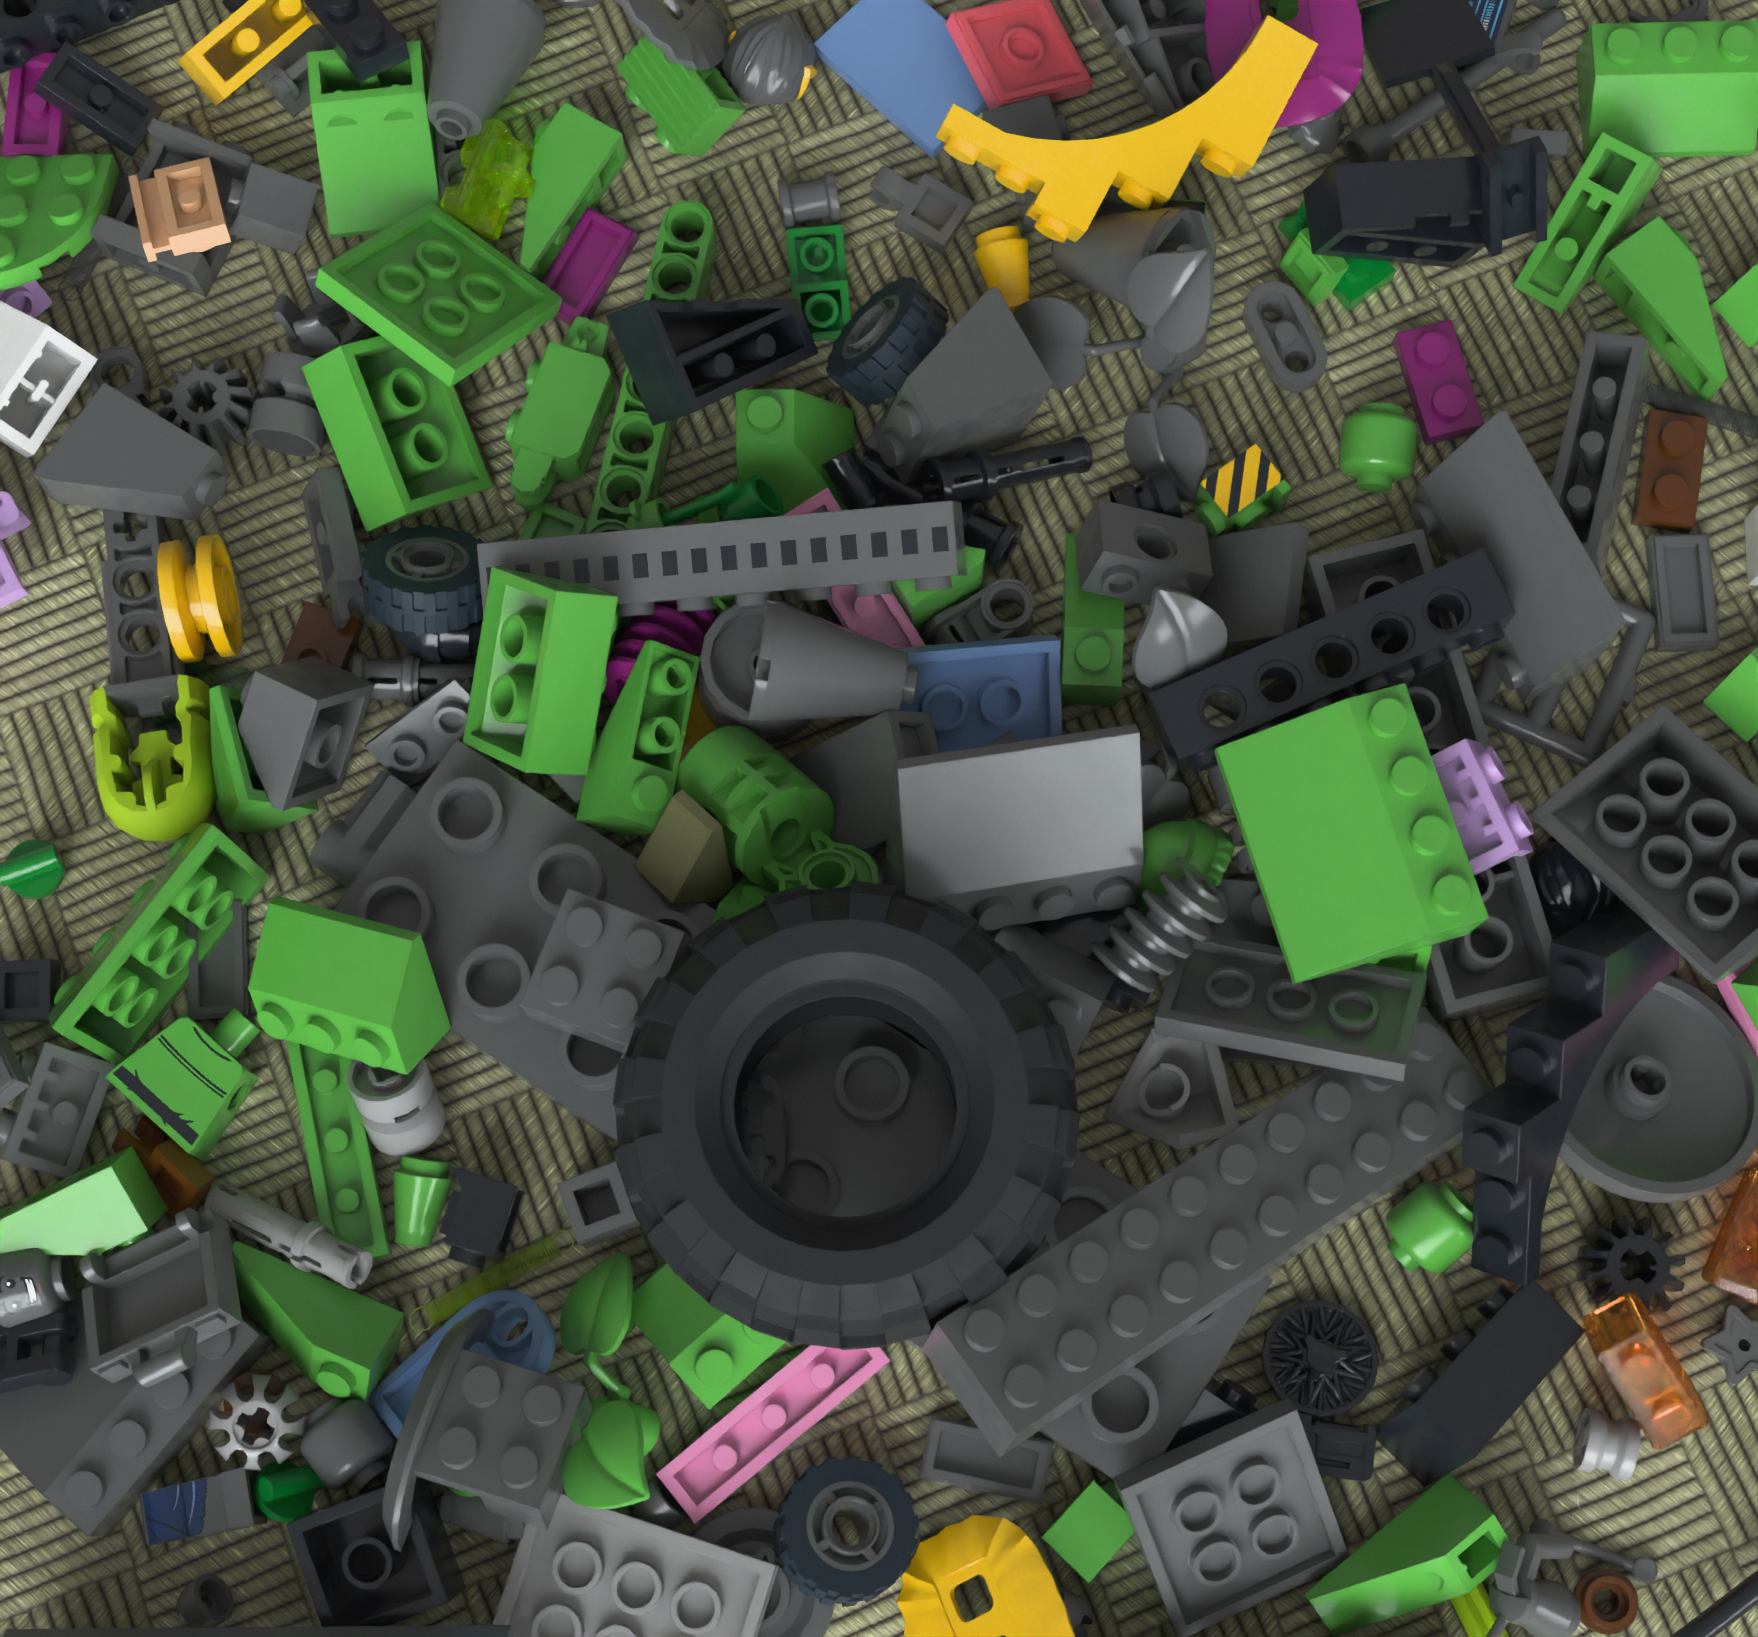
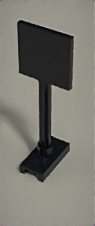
M1388 0L1359 9L1362 23L1363 48L1385 88L1388 89L1417 79L1430 77L1480 163L1483 244L1490 256L1494 257L1502 254L1503 240L1530 232L1536 243L1547 240L1548 150L1539 135L1501 147L1456 67L1495 56V46L1468 0Z

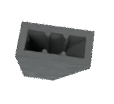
M106 383L102 384L33 472V475L48 496L61 504L193 521L200 517L206 507L214 506L221 499L227 487V480L231 476L215 449Z

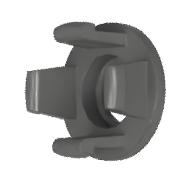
M320 267L306 272V278L315 300L313 303L301 311L287 295L279 294L273 306V317L276 323L281 322L287 333V343L292 352L315 359L341 345L363 340L371 329L315 286ZM349 322L339 333L333 328L337 324Z

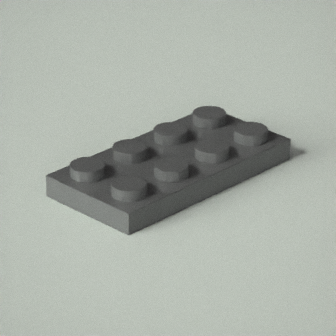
M1210 935L1204 941L1190 937L1194 946V952L1186 959L1174 957L1177 969L1167 978L1155 1015V1034L1404 1082L1425 995L1427 974L1366 963L1293 984L1281 947Z

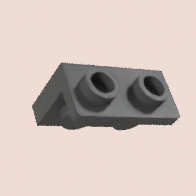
M36 1042L32 1052L23 1050L18 1059L31 1085L15 1097L11 1110L6 1108L0 1110V1159L65 1179L78 1171L110 1082L105 1077L116 1065L48 1042Z

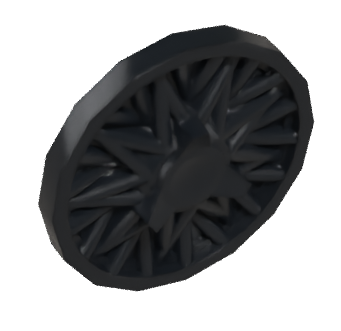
M1324 1300L1300 1302L1279 1314L1265 1334L1261 1353L1265 1380L1277 1399L1282 1400L1288 1397L1298 1413L1309 1414L1315 1418L1339 1416L1359 1405L1375 1384L1379 1364L1375 1338L1363 1320L1345 1306Z

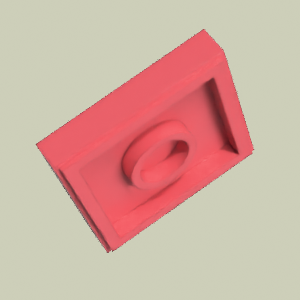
M1004 0L952 12L945 24L989 110L1044 95L1049 96L1051 103L1085 95L1093 84L1086 67L1050 0Z

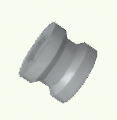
M1585 1408L1579 1419L1574 1439V1469L1590 1473L1599 1468L1607 1470L1614 1479L1628 1481L1635 1469L1640 1448L1641 1429L1639 1420L1621 1417L1619 1420L1614 1421L1606 1419L1601 1411Z

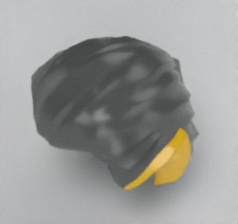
M793 13L758 16L745 23L738 30H734L727 41L729 43V50L726 53L727 57L721 60V68L733 92L739 97L740 101L747 103L749 106L781 105L800 99L810 79L817 75L815 68L817 52L815 51L814 43Z

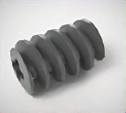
M1181 857L1175 858L1184 874L1180 879L1166 872H1161L1158 875L1167 892L1163 897L1148 889L1141 893L1149 908L1146 914L1130 906L1124 910L1132 926L1129 931L1115 924H1110L1107 927L1115 943L1111 949L1097 941L1091 943L1092 951L1115 976L1143 992L1152 993L1159 987V978L1156 972L1169 976L1177 969L1173 955L1186 959L1194 952V946L1190 937L1204 941L1211 935V928L1207 919L1221 924L1229 917L1228 910L1214 885L1194 865Z

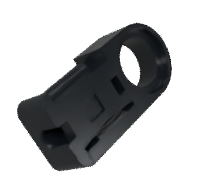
M1298 1413L1321 1476L1354 1481H1367L1371 1478L1377 1436L1373 1425L1363 1424V1432H1361V1426L1315 1419L1314 1425H1311L1312 1415Z

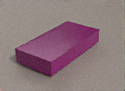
M590 207L586 208L541 282L563 298L558 315L554 318L570 326L577 316L588 319L592 318L637 243L638 235L636 230Z

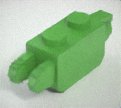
M577 316L560 344L549 341L542 361L535 359L529 369L525 386L528 396L522 410L515 409L509 418L505 440L510 443L514 458V471L510 472L511 478L509 479L512 490H515L513 494L516 505H520L526 513L536 508L539 510L541 505L544 506L545 502L548 503V497H551L558 479L570 483L585 476L615 399V392L611 381V370L605 361L611 337L609 325L602 322H595L588 318Z

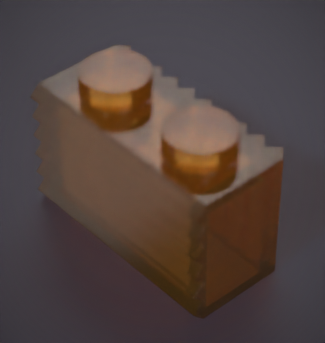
M1628 1292L1583 1317L1581 1324L1597 1362H1600L1609 1381H1612L1615 1390L1619 1392L1627 1409L1631 1411L1633 1418L1637 1420L1640 1429L1643 1430L1646 1438L1649 1439L1652 1448L1663 1449L1708 1425L1711 1419L1694 1384L1636 1292Z

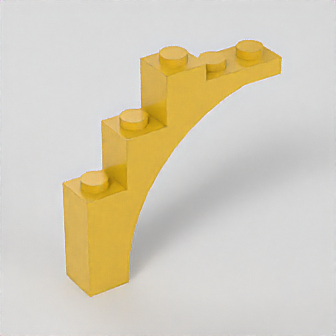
M1267 15L1253 31L1234 65L1207 93L1182 110L1154 124L1124 134L1099 139L1072 141L1034 139L1005 133L953 103L935 137L945 142L944 150L955 159L970 165L978 161L996 171L995 179L1008 189L1022 194L1028 189L1036 195L1025 214L1036 220L1034 227L1052 240L1064 243L1068 238L1076 243L1087 231L1111 184L1119 188V197L1128 204L1142 210H1148L1149 207L1160 209L1171 198L1194 153L1202 157L1200 160L1201 164L1214 174L1225 178H1230L1234 175L1240 179L1254 166L1318 43Z

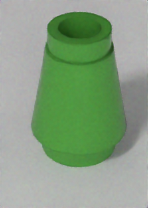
M401 1155L400 1168L393 1169L394 1222L396 1230L394 1242L416 1247H431L432 1237L435 1234L454 1177L449 1176L450 1161L419 1155Z

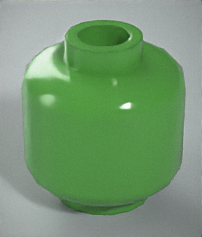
M1365 403L1360 405L1357 413L1349 415L1343 421L1338 459L1339 468L1343 474L1357 480L1356 487L1360 490L1368 492L1391 491L1392 483L1407 479L1414 471L1418 428L1415 422L1406 417L1405 409L1398 405L1388 403Z
M1447 1181L1443 1182L1440 1186L1432 1182H1422L1387 1214V1227L1393 1236V1239L1387 1243V1247L1395 1258L1412 1272L1420 1265L1431 1273H1443L1472 1248L1474 1206L1457 1188Z

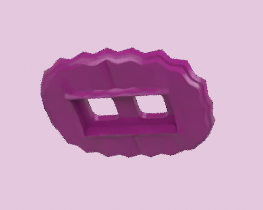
M1205 0L1206 20L1204 28L1207 39L1206 52L1215 84L1234 65L1253 31L1262 22L1260 10L1262 0ZM1297 0L1298 16L1293 20L1282 22L1318 43V46L1274 128L1301 125L1325 117L1339 109L1351 97L1359 83L1363 70V34L1361 14L1357 0Z

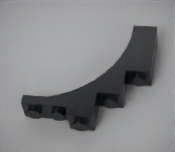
M1622 900L1550 942L1548 1000L1508 1024L1505 1082L1464 1108L1462 1165L1475 1169L1471 1267L1527 1287L1539 1278L1542 1219L1548 1191L1560 1149L1583 1090L1609 1041L1624 1019L1659 981L1679 967V952Z

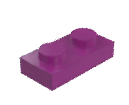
M45 52L30 59L22 67L10 70L1 151L3 157L65 155L69 115L33 92L37 81L57 53Z
M1448 320L1396 333L1393 345L1424 445L1474 434L1484 424L1452 321Z

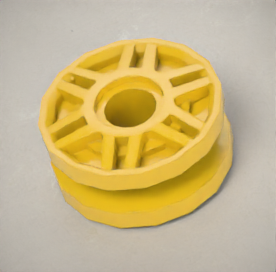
M218 533L198 537L195 564L192 563L186 547L180 540L160 543L157 553L159 593L165 623L178 658L184 664L202 660L206 646V633H209L216 651L222 658L240 654L243 644L240 600L230 557Z

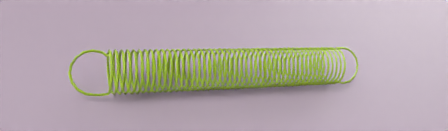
M560 1230L552 1236L549 1235L546 1239L543 1238V1241H538L535 1243V1246L532 1244V1247H527L524 1249V1252L521 1250V1253L518 1252L515 1256L513 1255V1258L510 1256V1259L507 1258L504 1262L502 1261V1264H496L493 1268L491 1267V1270H485V1273L482 1272L477 1277L474 1276V1279L471 1278L466 1283L463 1282V1285L460 1284V1286L455 1287V1290H449V1292L444 1293L441 1297L438 1296V1298L433 1299L430 1303L427 1302V1305L424 1304V1306L422 1305L415 1309L409 1316L410 1326L416 1331L423 1332L431 1328L432 1325L435 1326V1323L437 1325V1321L439 1323L440 1320L443 1322V1318L446 1320V1317L449 1318V1316L454 1315V1312L457 1313L459 1308L462 1309L464 1304L467 1305L469 1303V1300L471 1302L472 1299L474 1300L481 1295L498 1291V1287L500 1289L501 1286L504 1288V1285L510 1284L509 1281L511 1283L512 1280L515 1282L514 1277L516 1280H518L517 1276L520 1279L519 1273L522 1277V1272L526 1276L524 1269L527 1274H529L527 1268L532 1272L529 1265L534 1271L531 1262L537 1270L529 1252L533 1256L538 1268H540L532 1250L540 1265L543 1266L535 1249L545 1265L537 1247L541 1251L546 1263H548L540 1246L544 1250L549 1262H551L543 1244L551 1259L554 1260L546 1243L556 1259L549 1242L557 1257H559L552 1241L559 1253L565 1254L574 1245L573 1236L568 1231ZM558 1232L569 1233L573 1240L570 1249L564 1253L560 1252L552 1239ZM501 1266L503 1267V1269H504V1271H505L507 1277L505 1276L504 1272L502 1271ZM490 1272H491V1274L493 1275V1277H494L496 1283L494 1282L493 1278L491 1277ZM421 1307L425 1309L431 1321L430 1327L425 1330L415 1329L410 1322L412 1314Z

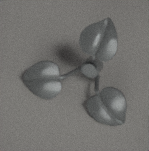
M1212 249L1158 252L1146 256L1133 267L1127 283L1129 307L1138 321L1148 325L1146 334L1138 337L1096 345L1087 344L1090 332L1089 318L1085 311L1076 303L1060 296L1049 295L1037 297L1021 304L1014 311L1013 316L1054 383L1051 389H1067L1080 382L1086 373L1085 355L1098 356L1135 348L1140 349L1141 358L1148 368L1165 374L1164 379L1149 398V411H1138L1127 418L1124 428V445L1131 465L1143 480L1147 474L1166 469L1173 482L1178 499L1195 500L1209 460V441L1205 426L1199 416L1186 405L1169 402L1161 406V402L1173 383L1182 379L1181 367L1198 359L1205 351V332L1209 324L1214 297V260Z
M1154 587L1148 614L1136 638L1132 652V669L1135 684L1148 697V694L1217 664L1222 658L1227 645L1228 636L1224 621L1211 607L1192 595L1169 588ZM1276 679L1261 691L1266 699L1277 703L1287 701L1292 697L1289 686L1280 679ZM1222 702L1209 704L1233 721L1237 720L1234 710L1229 705ZM1156 729L1155 732L1161 748L1164 766L1161 769L1154 762H1141L1143 831L1161 822L1183 820L1190 798L1188 788L1184 783L1173 778L1176 772Z

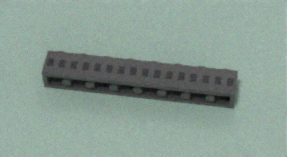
M958 501L477 544L483 616L492 566L582 583L618 596L617 605H619L620 617L656 614L655 602L677 600L678 612L714 609L713 597L736 595L737 607L766 605L767 600L773 601L772 592L795 590L796 602L832 599L831 587L854 585L855 597L892 594L891 582L905 580L915 581V592L951 589V576L967 575L961 502Z

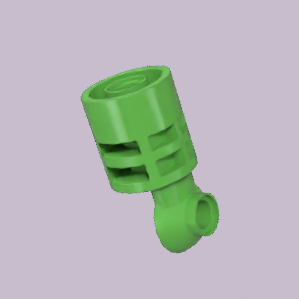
M743 725L719 728L699 740L679 764L673 795L681 789L684 790L722 825L729 862L736 866L754 884L761 886L777 885L779 891H783L807 884L808 889H826L851 886L852 880L879 883L878 867L868 853L854 845L836 843L829 838L834 824V805L829 795L751 728Z

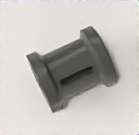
M833 171L824 172L823 178L789 184L786 179L777 180L785 231L786 229H794L796 223L830 218L832 223L841 221L840 204Z

